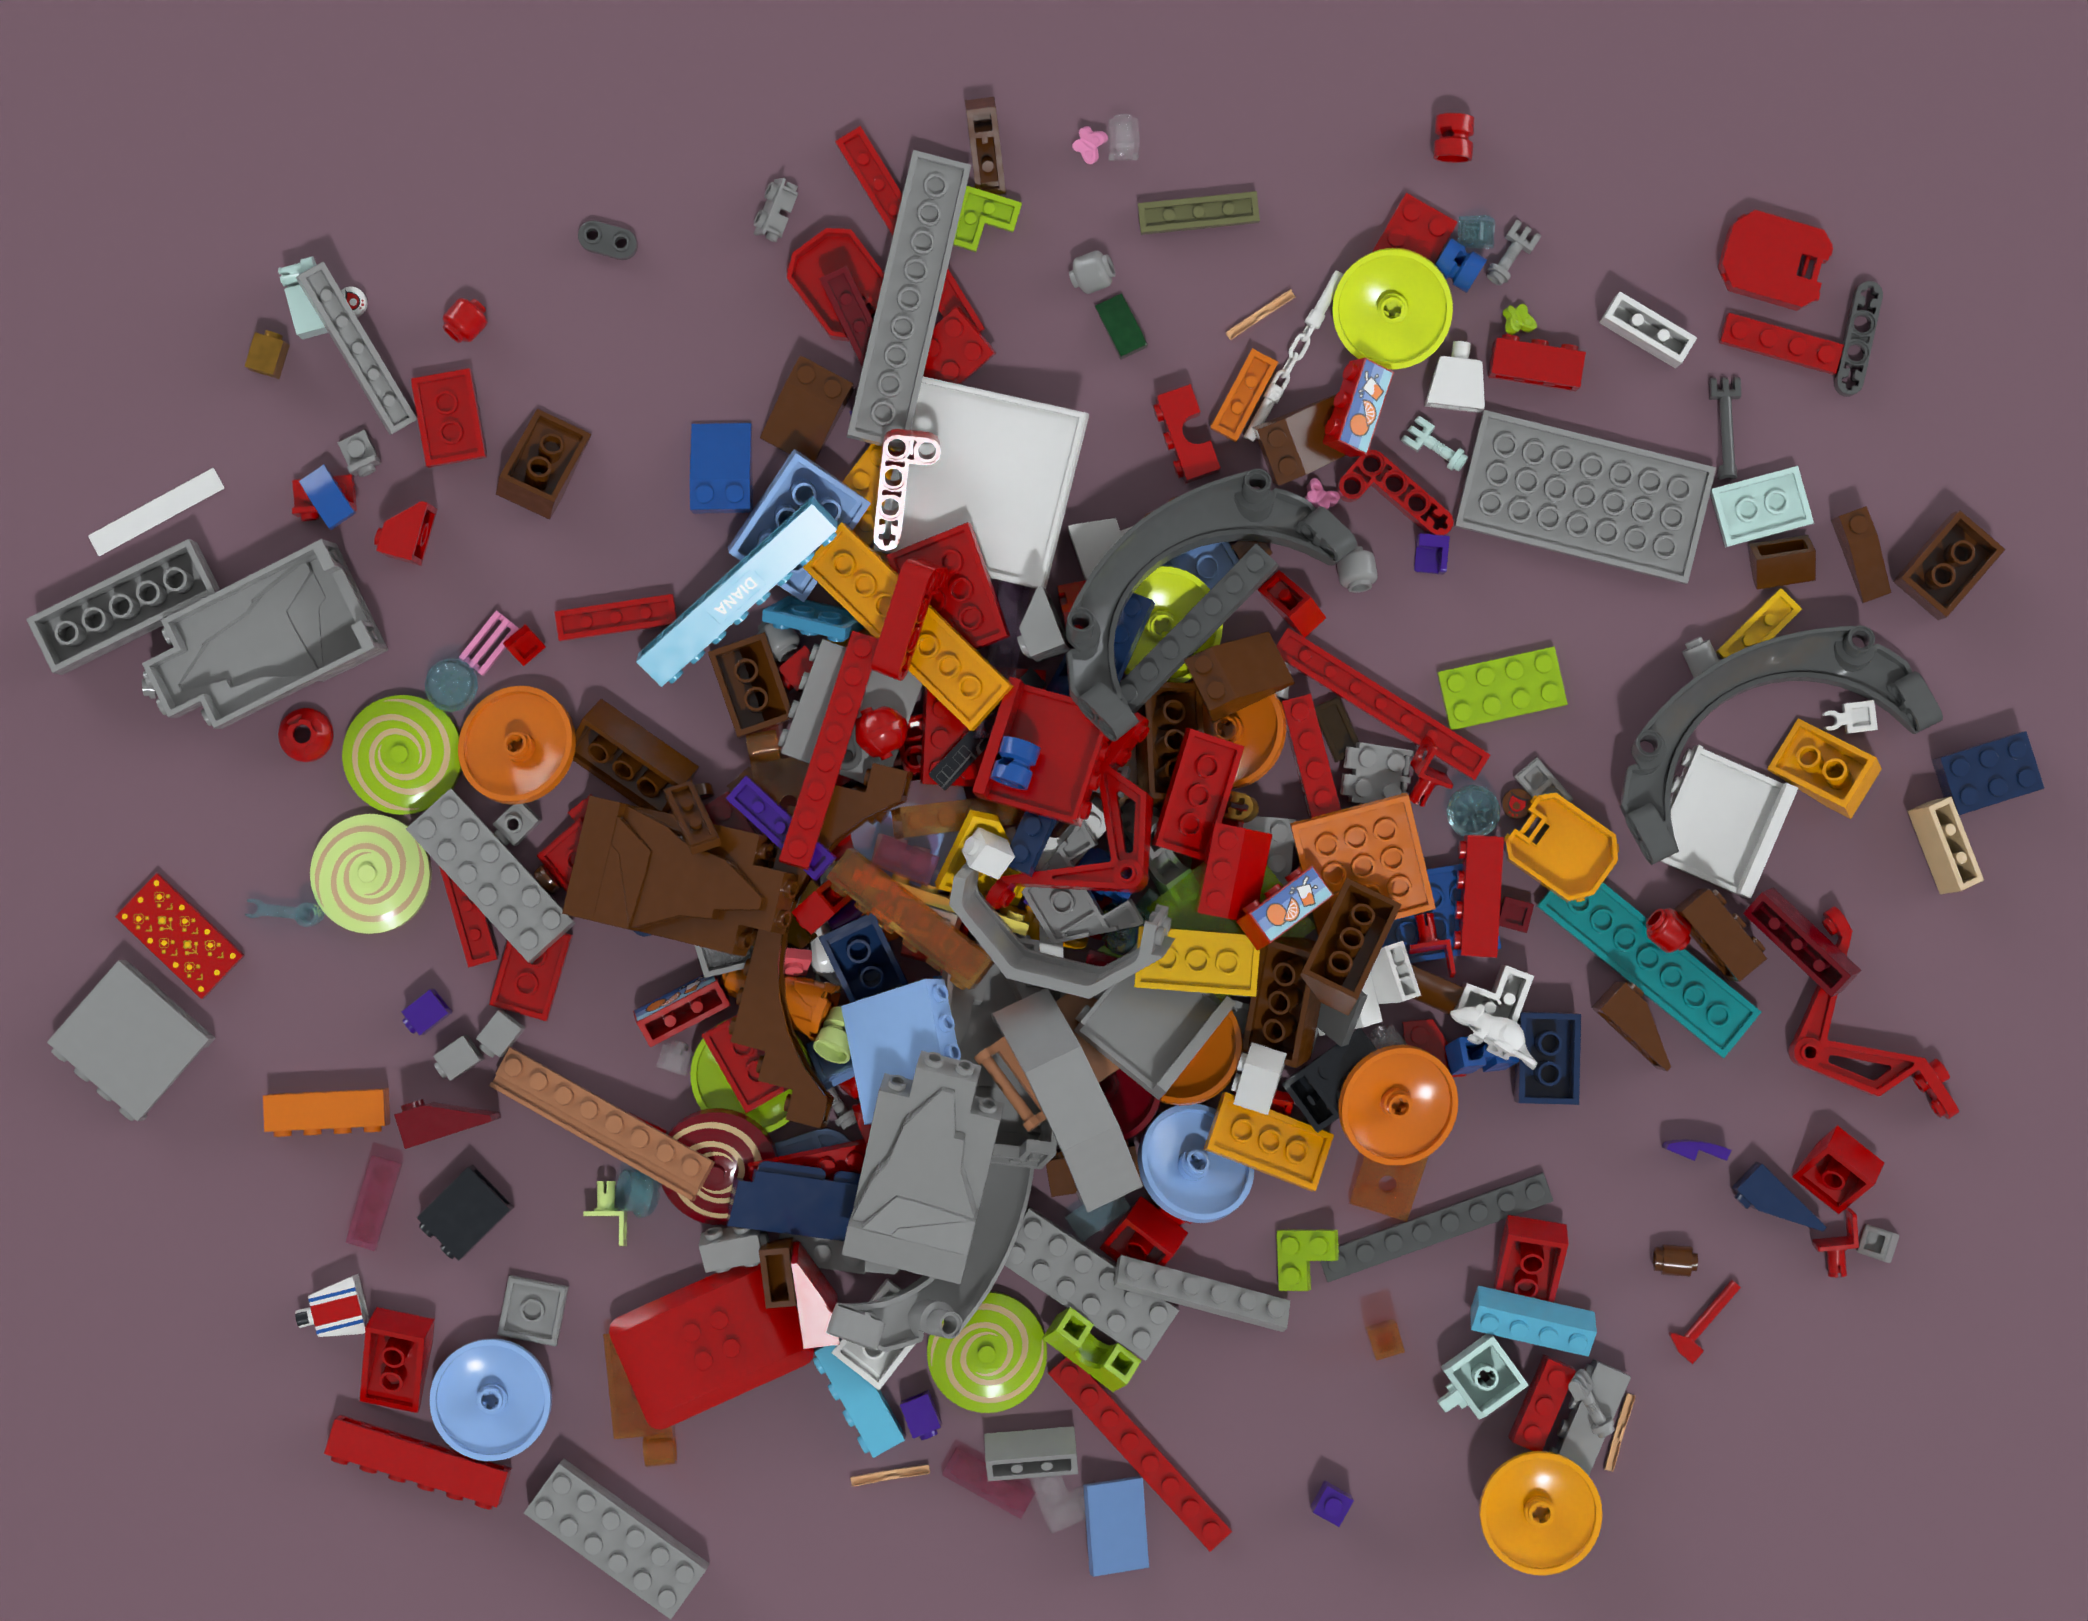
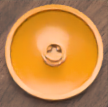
M1533 1451L1512 1457L1493 1472L1482 1491L1479 1504V1520L1488 1545L1505 1564L1527 1574L1552 1575L1575 1566L1591 1551L1601 1529L1602 1504L1595 1484L1579 1465L1560 1454L1547 1451Z

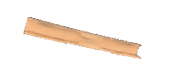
M1629 1393L1625 1395L1604 1470L1613 1472L1620 1445L1635 1401V1395Z

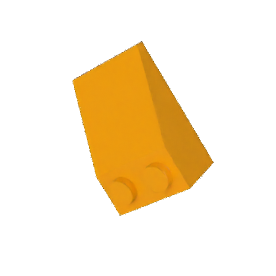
M1799 718L1767 768L1768 771L1789 784L1798 787L1800 791L1822 805L1849 819L1853 817L1882 770L1877 757Z

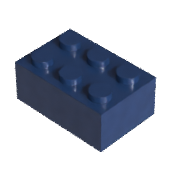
M2027 731L2017 732L1931 759L1943 797L1952 796L1959 815L2045 788Z
M1521 1012L1517 1024L1523 1030L1527 1050L1536 1060L1537 1065L1532 1070L1521 1059L1515 1064L1514 1102L1579 1105L1581 1014Z

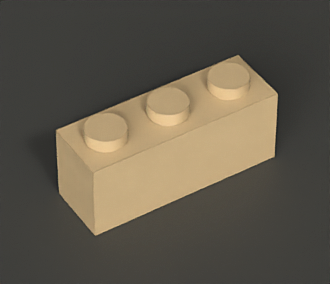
M1952 796L1928 801L1908 811L1940 894L1959 892L1984 881Z

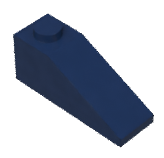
M1755 1162L1731 1187L1737 1192L1734 1198L1745 1209L1751 1206L1758 1211L1822 1232L1827 1228L1762 1163Z

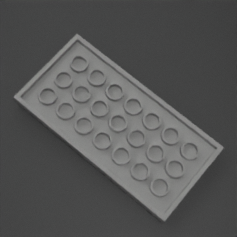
M1483 410L1454 527L1688 584L1716 467Z

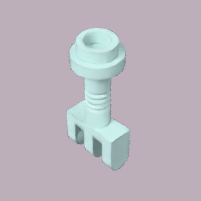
M1417 416L1414 421L1423 427L1422 431L1411 425L1408 432L1416 437L1415 441L1406 435L1402 437L1401 441L1417 453L1425 445L1449 462L1447 465L1448 469L1451 471L1455 469L1459 472L1468 459V456L1464 454L1465 451L1459 448L1455 452L1445 446V444L1440 443V441L1431 436L1435 426L1421 416Z

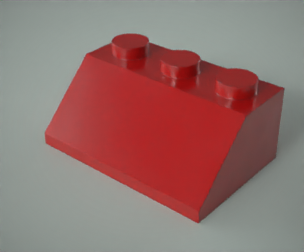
M1212 822L1195 912L1238 920L1245 914L1242 910L1245 906L1256 899L1259 901L1273 834Z

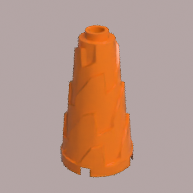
M744 969L722 974L720 984L724 985V990L728 992L727 995L737 999L739 989L741 987L744 988L747 977L743 974ZM785 974L786 1000L793 1029L808 1036L810 1040L815 1041L830 1009L837 1007L839 1004L840 993L834 992L839 991L841 988L834 983H824L810 978L792 977Z

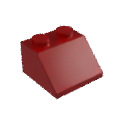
M420 501L386 520L383 528L379 527L375 535L374 545H377L376 551L390 558L422 566L438 509L428 502Z
M1837 1125L1819 1140L1793 1173L1792 1178L1836 1213L1840 1214L1875 1185L1885 1162Z
M1140 1196L1111 1231L1099 1249L1116 1262L1123 1255L1165 1266L1175 1255L1188 1232Z

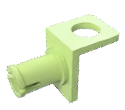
M596 1181L597 1208H594V1211H583V1216H619V1246H627V1211H618V1208H615L616 1181Z

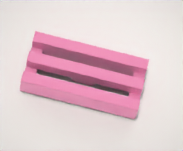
M496 610L459 658L484 676L506 649L503 642L520 628ZM500 620L502 623L498 626V628L494 631V633L490 636V638L486 641V643L482 646V648L478 651L474 658L471 659L469 656L473 653V651L477 648V646L481 643V641L485 638V636L489 633V631L493 628L497 621ZM509 627L511 629L510 632L481 667L478 662L503 631Z

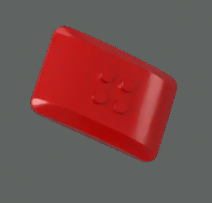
M760 1263L753 1267H745L743 1265L733 1267L726 1272L712 1274L617 1317L609 1328L610 1338L649 1426L658 1430L671 1427L807 1365L814 1355V1348L803 1349L799 1314L796 1306L766 1309Z

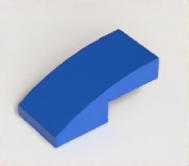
M324 464L299 481L329 529L332 530L356 514L342 493V489Z

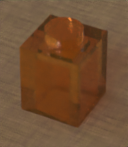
M1394 1319L1364 1327L1372 1355L1376 1361L1405 1352L1399 1329Z

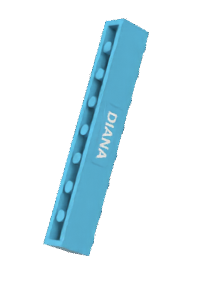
M812 496L638 653L636 662L660 687L668 681L671 684L674 683L683 674L682 668L689 662L695 664L705 654L704 649L711 642L714 645L719 643L726 636L727 632L725 630L733 623L738 625L748 616L749 612L747 610L755 603L759 606L771 595L769 590L776 584L782 586L793 575L791 571L797 565H806L814 557L815 553L813 551L821 544L824 547L827 546L837 536L835 531L837 530L838 522Z

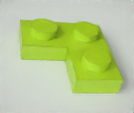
M966 186L953 246L976 252L985 224L1013 233L1022 203Z
M1277 1230L1279 1291L1311 1290L1310 1261L1339 1260L1338 1230Z

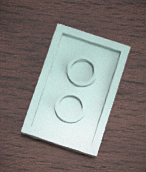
M1798 466L1713 488L1710 492L1725 548L1814 523Z

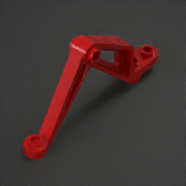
M1138 712L1134 713L1139 723L1117 741L1109 739L1110 753L1107 761H1102L1098 772L1101 773L1099 787L1111 861L1037 871L1033 873L1032 877L1023 873L1002 876L994 883L986 896L987 902L995 909L1008 907L1015 897L1014 889L1016 886L1138 893L1147 886L1149 880L1148 869L1154 798L1117 772L1119 767H1123L1128 763L1132 755L1131 751L1137 742H1142L1148 735L1150 728L1148 727L1149 720ZM1118 792L1124 793L1135 801L1133 852L1131 853L1126 852Z
M1833 906L1823 913L1825 919L1822 921V924L1831 936L1835 934L1838 936L1835 946L1847 956L1853 930L1842 912ZM1817 985L1795 1037L1789 1046V1057L1794 1064L1871 1096L1878 1097L1914 1073L1913 1081L1921 1092L1924 1093L1926 1091L1932 1100L1929 1103L1930 1107L1939 1118L1944 1116L1946 1119H1950L1959 1113L1956 1103L1942 1084L1950 1079V1075L1938 1059L1928 1063L1926 1058L1829 1041L1827 1037L1837 995L1831 997ZM1807 1048L1808 1053L1805 1056V1049ZM1830 1055L1889 1065L1890 1069L1875 1080H1871L1828 1062Z

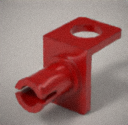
M1425 736L1410 763L1419 779L1409 794V799L1416 805L1420 802L1419 805L1421 807L1426 805L1436 785L1452 789L1454 786L1446 773L1429 767L1438 749L1429 736ZM1428 748L1427 755L1422 761L1423 753Z
M1426 913L1427 926L1425 925L1424 914L1416 915L1415 920L1417 922L1420 942L1409 945L1408 954L1444 949L1449 978L1454 977L1456 971L1450 939L1441 940L1437 938L1434 913Z
M1850 1207L1845 1209L1847 1236L1812 1239V1245L1818 1252L1827 1251L1829 1277L1838 1278V1273H1840L1841 1277L1847 1276L1845 1251L1847 1249L1859 1248L1857 1214Z

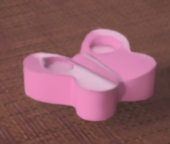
M1085 126L1079 130L1080 139L1072 144V148L1076 152L1081 153L1087 164H1093L1099 158L1098 146L1107 142L1108 135L1103 131L1093 132L1089 126Z
M1313 478L1307 485L1305 499L1316 508L1322 506L1328 510L1329 507L1337 504L1340 500V495L1337 491L1323 490L1321 482L1317 478Z

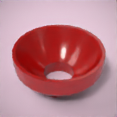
M300 708L290 712L282 720L278 738L281 748L289 757L300 762H313L322 758L330 750L334 739V731L330 720L322 712L312 708ZM301 725L307 726L311 731V737L305 743L297 742L294 737L295 729Z

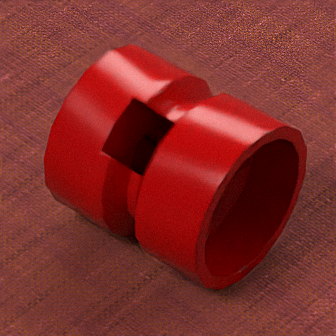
M1462 113L1436 115L1435 134L1439 136V139L1434 142L1433 159L1447 163L1471 161L1473 142L1469 140V137L1474 134L1475 117Z

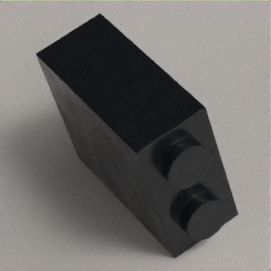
M471 1165L416 1218L421 1222L419 1224L421 1230L430 1238L435 1236L442 1243L440 1249L449 1258L453 1259L455 1257L459 1261L514 1206L474 1165Z

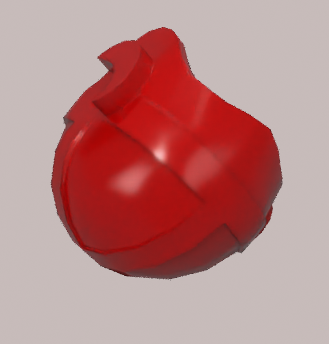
M882 706L875 710L872 707H868L860 711L861 716L856 720V742L871 757H880L881 761L892 757V751L901 748L906 740L908 733L906 718L897 710L887 706Z

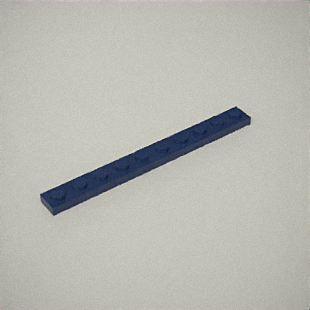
M1136 593L1132 594L1124 607L1115 633L1114 662L1119 683L1156 604L1152 599ZM1025 811L1010 844L1015 858L1008 868L1032 877L1057 820Z

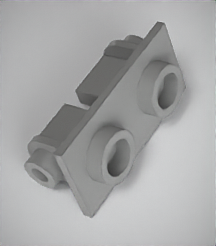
M785 178L774 179V182L769 183L764 198L767 199L764 208L759 210L754 220L756 229L753 235H765L767 233L765 238L773 242H777L778 238H782L789 218L779 214L782 209L791 213L798 196V192H796L798 186L789 182L784 186Z

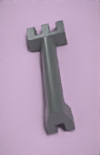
M1728 377L1721 378V389H1717L1716 378H1709V400H1720L1723 465L1717 468L1718 480L1725 478L1737 479L1732 399H1740L1742 396L1740 377H1733V389H1729Z

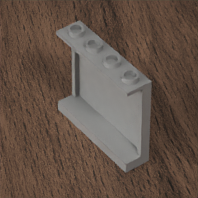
M822 639L820 645L814 644L809 660L814 662L810 673L804 672L798 688L804 690L800 702L794 700L788 715L789 718L793 719L789 730L783 729L778 746L783 747L782 754L810 763L846 647ZM872 670L860 711L868 707H872L875 710L882 706H887L900 712L906 718L907 723H909L922 683L909 671L905 678L899 681ZM861 748L862 759L860 764L852 770H841L840 775L864 783L865 773L868 768H872L873 763L893 767L899 749L892 751V757L881 761L880 757L873 758ZM849 750L846 752L845 761H849L853 757Z
M1137 943L1131 949V951L1137 949ZM1135 974L1094 996L1098 1001L1092 1008L1086 1005L1075 1019L1080 1023L1074 1029V1032L1155 1098L1160 1100L1236 1005V1002L1228 996L1221 1001L1213 993L1134 987Z
M118 960L47 1043L53 1047L51 1052L63 1062L69 1061L75 1067L74 1072L77 1076L86 1082L92 1081L98 1087L96 1091L101 1097L107 1101L113 1100L121 1107L119 1112L130 1121L134 1119L142 1121L148 1117L146 1115L147 1112L201 1050L209 1047L216 1038L127 960Z

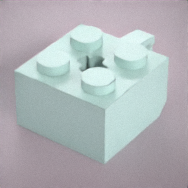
M1485 1334L1441 1366V1369L1451 1382L1445 1386L1449 1392L1438 1399L1437 1402L1445 1413L1457 1405L1461 1409L1469 1406L1480 1420L1529 1385L1494 1336ZM1482 1370L1486 1372L1491 1371V1374H1488L1490 1379L1487 1382H1484L1482 1379L1478 1380L1481 1377L1479 1373Z

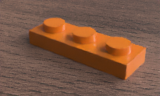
M1252 348L1210 429L1237 442L1279 362Z

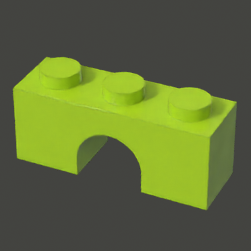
M1072 1307L1057 1314L1042 1339L1112 1392L1126 1386L1142 1360L1119 1343L1107 1345L1097 1340L1090 1333L1094 1324Z

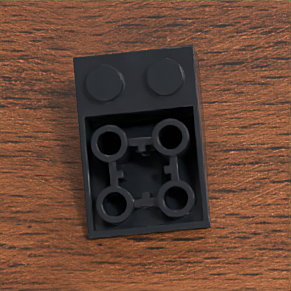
M1358 1028L1353 1032L1348 1045L1341 1047L1335 1044L1282 1083L1285 1090L1317 1133L1339 1118V1097L1342 1086L1350 1071L1365 1056L1377 1050L1362 1028Z

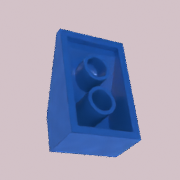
M752 423L692 424L690 510L693 514L752 512Z

